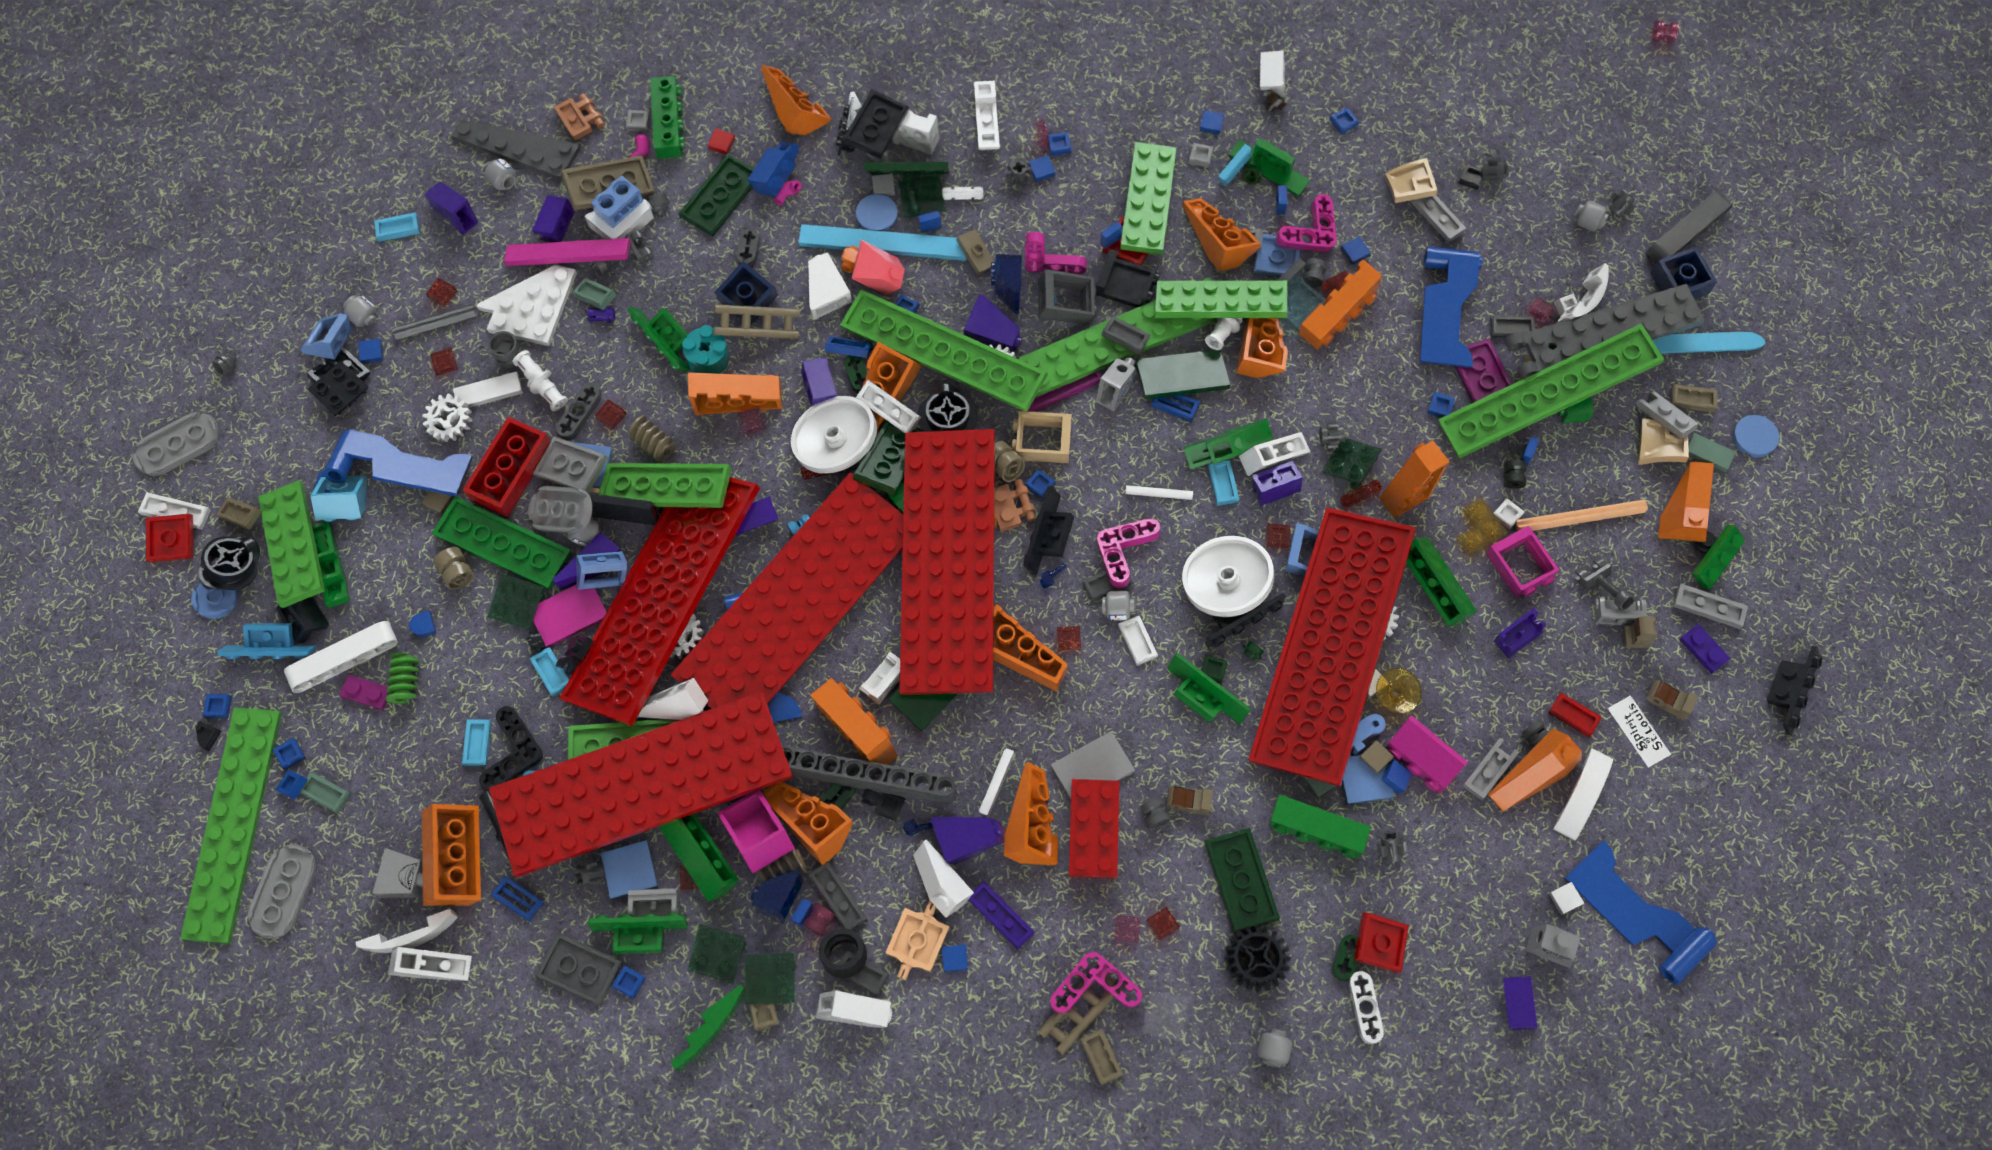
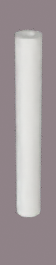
M1126 485V494L1187 500H1192L1193 491Z

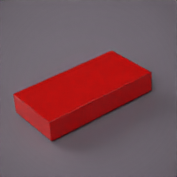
M1561 692L1548 711L1549 714L1587 737L1593 734L1602 718Z

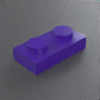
M1699 624L1679 639L1711 674L1731 659Z

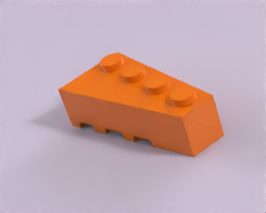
M1363 259L1358 264L1357 272L1354 275L1349 273L1345 277L1339 291L1334 289L1325 300L1326 305L1320 304L1302 322L1298 334L1317 350L1322 345L1327 346L1333 340V335L1337 331L1341 333L1347 327L1348 321L1351 318L1356 319L1366 304L1369 306L1377 298L1376 292L1383 275Z
M688 373V397L695 415L782 409V388L779 376Z
M1433 440L1427 444L1423 442L1413 449V454L1379 497L1394 519L1431 497L1450 462Z
M996 604L994 607V661L1057 692L1067 674L1068 664L1046 645L1039 642L1031 632L1026 631L1018 624V621L1012 616L1010 617Z
M830 678L810 695L817 708L834 727L839 726L838 730L847 742L853 741V747L863 760L867 758L869 762L889 765L898 757L890 741L891 734L884 726L879 728L875 724L877 723L876 718L869 711L865 713L862 710L863 705L855 696L851 698L848 695L849 691L842 682L837 684Z

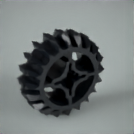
M1258 925L1254 926L1253 933L1249 926L1244 928L1245 935L1238 930L1236 932L1238 940L1231 937L1229 942L1233 946H1226L1225 951L1232 954L1224 957V961L1232 962V964L1226 966V970L1234 969L1235 971L1230 978L1233 980L1239 976L1241 978L1237 983L1239 987L1244 981L1247 982V991L1251 990L1252 985H1255L1257 993L1261 991V985H1263L1266 991L1271 989L1270 983L1277 987L1279 985L1277 978L1280 980L1286 978L1285 974L1281 971L1288 972L1290 969L1288 965L1283 963L1291 960L1290 956H1283L1284 953L1289 951L1288 947H1280L1284 939L1280 938L1276 941L1274 938L1277 932L1274 931L1271 935H1268L1269 928L1266 926L1262 933ZM1249 940H1261L1264 942L1259 948L1247 947L1243 944ZM1270 946L1276 955V967L1272 965L1273 962L1267 956ZM1263 949L1264 952L1262 953V957L1260 958V960L1263 963L1261 964L1259 961L1258 964H1255L1251 968V965L1253 964L1254 956L1252 954L1254 953V955L1256 956V954H1259ZM1239 950L1248 961L1245 970L1241 968L1238 961ZM1256 969H1262L1265 972L1271 973V975L1263 978L1250 976Z

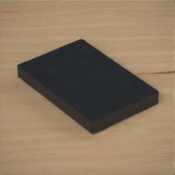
M871 89L844 135L843 142L881 159L907 115L909 106Z
M588 493L592 500L593 517L655 525L659 519L651 501Z

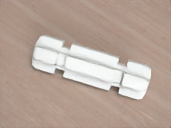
M944 187L942 195L944 200H952V198L963 200L971 199V197L983 199V187H974V189H971V187H954V189Z

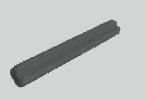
M471 304L393 327L392 334L398 340L476 317L477 311L475 306Z

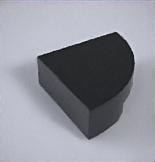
M199 720L196 726L199 745L209 752L222 731Z

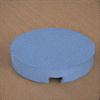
M873 194L866 196L857 205L856 219L858 225L865 230L887 232L897 222L898 210L896 204L885 195Z
M1748 415L1740 419L1732 434L1733 442L1738 450L1754 458L1765 457L1772 453L1778 445L1780 437L1774 423L1766 417L1759 415Z
M201 582L192 592L191 602L193 608L201 616L209 619H219L228 615L235 608L239 600L238 590H208L202 586Z

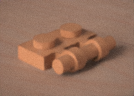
M581 94L579 96L580 101L577 103L570 98L554 107L555 112L574 141L593 132L590 126L592 124H596L598 129H602L605 126L601 113L595 110L593 101L586 94ZM587 111L589 115L584 117L581 112Z
M1022 479L1014 481L1016 489L1010 491L1008 484L995 487V514L1000 532L1022 526L1020 517L1026 516L1028 522L1036 520L1034 504L1030 503L1029 491L1027 486H1024ZM1020 498L1022 507L1016 509L1014 500Z

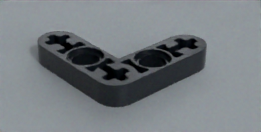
M510 706L500 708L496 713V720L515 751L480 775L479 783L486 791H489L490 787L516 779L524 771H528L537 765L543 757L542 749L519 714ZM505 713L511 715L510 718L515 724L514 726L511 727L510 724L506 720H504ZM519 730L525 731V738L522 741H514L515 732ZM528 744L532 751H536L533 759L527 757L529 754L523 746ZM509 762L517 763V769L513 773H507L505 770ZM500 769L501 773L505 776L504 779L500 776L497 770ZM489 776L495 778V784L492 786L488 783L487 778Z

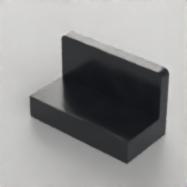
M313 597L285 608H281L279 605L276 608L284 623H292L293 637L297 644L306 642L312 631L326 629L329 626Z

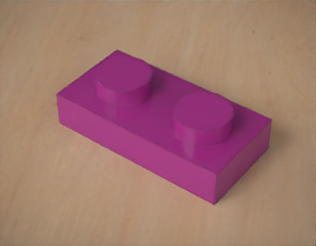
M348 674L339 696L384 711L388 702L386 701V696L389 694L386 691L387 686Z

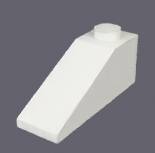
M1302 432L1253 446L1240 455L1239 458L1247 476H1251L1311 451Z
M692 678L649 696L638 717L682 720L702 713L708 699L695 679Z
M927 840L923 841L913 854L930 901L946 918L963 907L974 892L951 866L946 863Z
M397 947L392 950L388 975L468 981L472 956Z

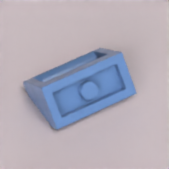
M339 313L319 319L302 346L301 352L335 360L352 332L348 315ZM324 328L330 329L323 340L317 341Z
M1296 524L1285 572L1305 576L1308 567L1298 562L1302 539L1316 540L1319 531L1303 524Z
M623 552L576 555L577 590L622 586L627 571V561ZM617 571V577L584 580L585 574Z

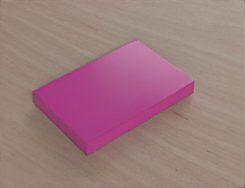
M577 584L528 608L546 648H551L601 623L607 613L595 588L577 590Z

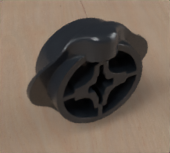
M946 382L940 384L921 403L917 413L921 417L918 421L919 426L924 432L972 430L978 420V411L975 403L960 390Z
M228 536L211 540L205 546L201 555V565L198 574L202 586L208 590H239L250 585L258 571L260 549L257 541L253 537ZM216 558H218V560L215 561V564H214L213 566H210L211 563H212ZM248 560L247 565L241 569L240 567L244 565L243 562Z

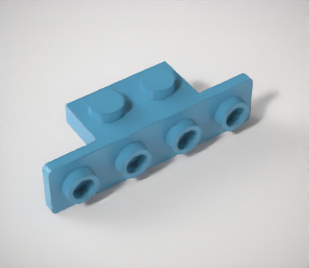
M246 623L243 625L244 645L224 646L217 651V655L226 656V659H237L241 656H249V659H260L264 656H272V659H282L286 656L304 659L316 651V645H294L292 623Z

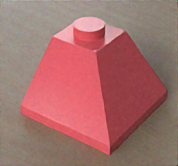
M863 240L860 241L852 279L886 296L900 289L905 269L899 259Z

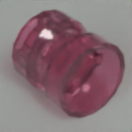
M1657 20L1653 28L1652 40L1657 42L1666 40L1667 43L1674 44L1679 32V23L1671 22L1668 24Z
M814 903L811 908L812 913L810 917H806L802 925L814 933L823 936L826 932V925L828 922H832L835 914L825 907Z

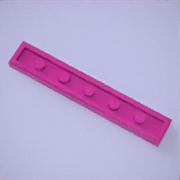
M629 238L507 245L504 263L506 266L627 260L631 242Z

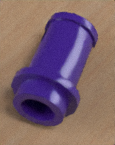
M607 306L604 311L599 308L587 309V316H590L587 318L588 322L607 321V323H611V321L616 319L615 309Z

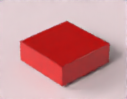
M715 128L708 143V149L727 155L733 145L735 135Z

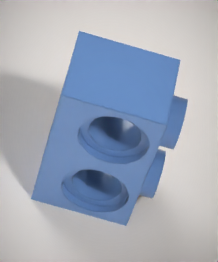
M620 176L617 180L611 182L604 192L598 194L591 204L595 214L610 227L614 228L643 202V198L637 187L624 176Z

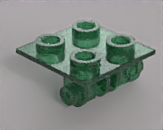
M905 173L902 181H898L905 218L935 211H946L939 175L914 178L911 173Z
M1345 438L1344 442H1340L1338 448L1335 449L1322 472L1348 480L1350 482L1349 486L1357 489L1361 487L1362 481L1368 476V472L1371 471L1374 462L1378 460V455L1382 449Z
M501 574L487 617L530 630L538 604L544 601L546 597L542 593L544 587Z
M699 924L688 970L734 984L741 953L747 945L745 938Z
M794 953L745 955V1005L795 1003L796 961H794Z

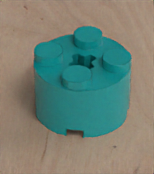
M704 325L701 328L695 329L683 340V352L688 366L693 373L720 374L727 368L730 355L724 336L713 335V328L711 326Z

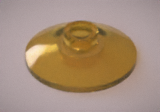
M1392 668L1385 671L1379 677L1376 685V694L1379 702L1385 709L1392 713L1404 714L1417 707L1421 700L1422 689L1419 680L1413 673L1403 668ZM1393 689L1399 691V696L1394 695Z

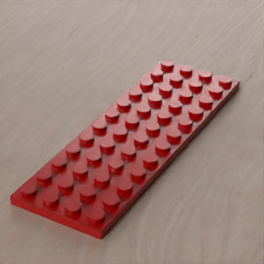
M994 429L905 433L899 692L901 695L994 693Z
M851 472L670 674L678 683L694 678L708 699L706 706L710 709L761 691L768 705L903 550V514L866 484L853 480L854 474Z
M730 477L723 508H664L594 634L592 646L583 661L578 663L576 670L559 698L561 701L629 726L634 725L760 490L757 484Z
M1326 507L1248 759L1250 763L1341 787L1415 536L1416 527Z
M761 691L490 787L489 791L514 876L518 878L793 778L763 692Z

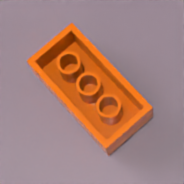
M431 804L422 810L423 906H471L481 900L479 806Z

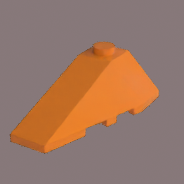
M762 65L761 70L777 115L788 133L805 136L831 121L832 118L818 103L814 105L807 100L809 95L795 88V83L782 71L774 67Z
M1199 198L1182 202V206L1208 259L1218 271L1238 268L1260 248L1261 243L1250 231L1245 228L1241 230L1236 227L1234 220L1231 218L1225 219L1220 216L1219 210L1203 199Z
M1278 318L1246 319L1236 373L1253 378H1261L1285 371L1288 351L1287 346H1284L1283 329L1280 328Z
M877 342L867 361V374L863 386L869 380L900 402L912 385L921 365ZM870 409L876 419L877 436L886 419Z
M1690 461L1660 516L1658 538L1706 542L1714 463Z
M1552 728L1499 782L1488 796L1504 812L1565 778L1582 761V751L1569 735Z
M1030 762L1024 765L1005 831L1004 856L1020 864L1057 865L1058 838L1057 834L1052 835L1050 822L1054 821L1053 813H1049L1046 800L1050 796L1045 770Z
M783 782L771 785L762 792L773 812L822 866L841 851L853 821L838 806L824 803L820 798L808 796L799 789Z

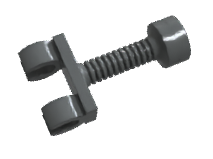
M641 230L625 235L631 242L629 255H635L639 265L654 257L650 247H645L639 252L635 245L645 240ZM620 260L594 262L600 273L604 274L609 271L610 265Z
M1602 557L1592 561L1595 563L1592 566L1595 572L1591 575L1583 568L1575 572L1578 576L1574 578L1580 585L1584 586V589L1588 590L1598 583L1615 598L1614 604L1621 610H1626L1633 604L1635 597L1629 591L1624 590L1621 592L1607 579L1611 575L1612 566L1609 563L1607 564Z

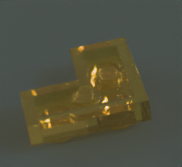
M1482 497L1462 509V512L1473 528L1459 535L1457 541L1469 557L1507 535L1508 532Z

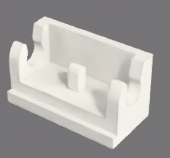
M1283 51L1261 52L1260 90H1265L1264 96L1270 93L1267 90H1273L1279 96L1284 97L1285 60Z
M889 652L885 660L868 680L860 686L859 690L877 704H880L900 681V658Z

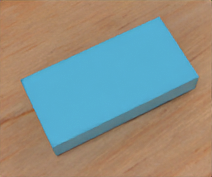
M1245 144L1218 176L1219 183L1224 187H1227L1252 157L1251 148Z
M416 212L374 220L378 242L420 234Z
M1230 460L1216 464L1209 463L1208 470L1217 506L1238 503L1239 496Z
M550 647L529 658L552 697L565 689L570 679L563 668L556 667L558 659Z
M467 719L462 758L463 766L487 767L491 720Z

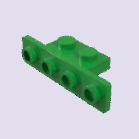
M1261 138L1255 143V147L1248 145L1251 148L1252 157L1244 165L1245 167H1248L1249 164H1256L1257 167L1262 169L1263 177L1277 185L1287 186V191L1296 196L1301 195L1309 184V179L1292 170L1295 158L1290 153L1278 149L1271 142L1264 141ZM1239 140L1230 151L1229 157L1233 159L1245 144H1248Z
M633 307L627 309L632 315V321L644 329L643 334L651 341H654L657 345L656 349L669 359V365L677 371L687 372L690 368L679 356V353L683 349L682 342L688 333L667 309L662 308L650 321L640 309Z
M1179 653L1174 655L1167 669L1184 681L1173 694L1175 697L1209 723L1221 711L1238 724L1244 721L1251 710L1250 707Z
M670 913L668 916L645 914L643 917L620 915L619 918L599 915L588 919V926L594 932L614 931L612 949L614 954L663 953L664 929H687L688 922L685 916L678 913Z

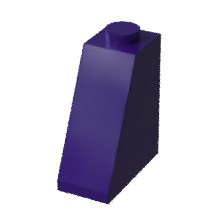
M441 181L424 194L430 206L462 235L479 222L468 200Z
M979 294L964 327V335L988 346L992 344L994 349L997 348L998 344H1001L1002 350L1009 347L1010 353L1014 352L1015 349L1018 350L1022 342L1020 328L984 295Z
M933 817L930 819L946 863L955 865L1005 842L1003 826L999 821L997 822V820L992 818Z

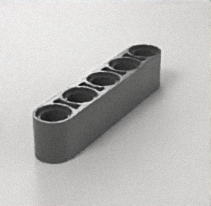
M1715 191L1659 238L1647 250L1646 254L1657 263L1660 259L1682 252L1723 217L1733 204L1721 193Z

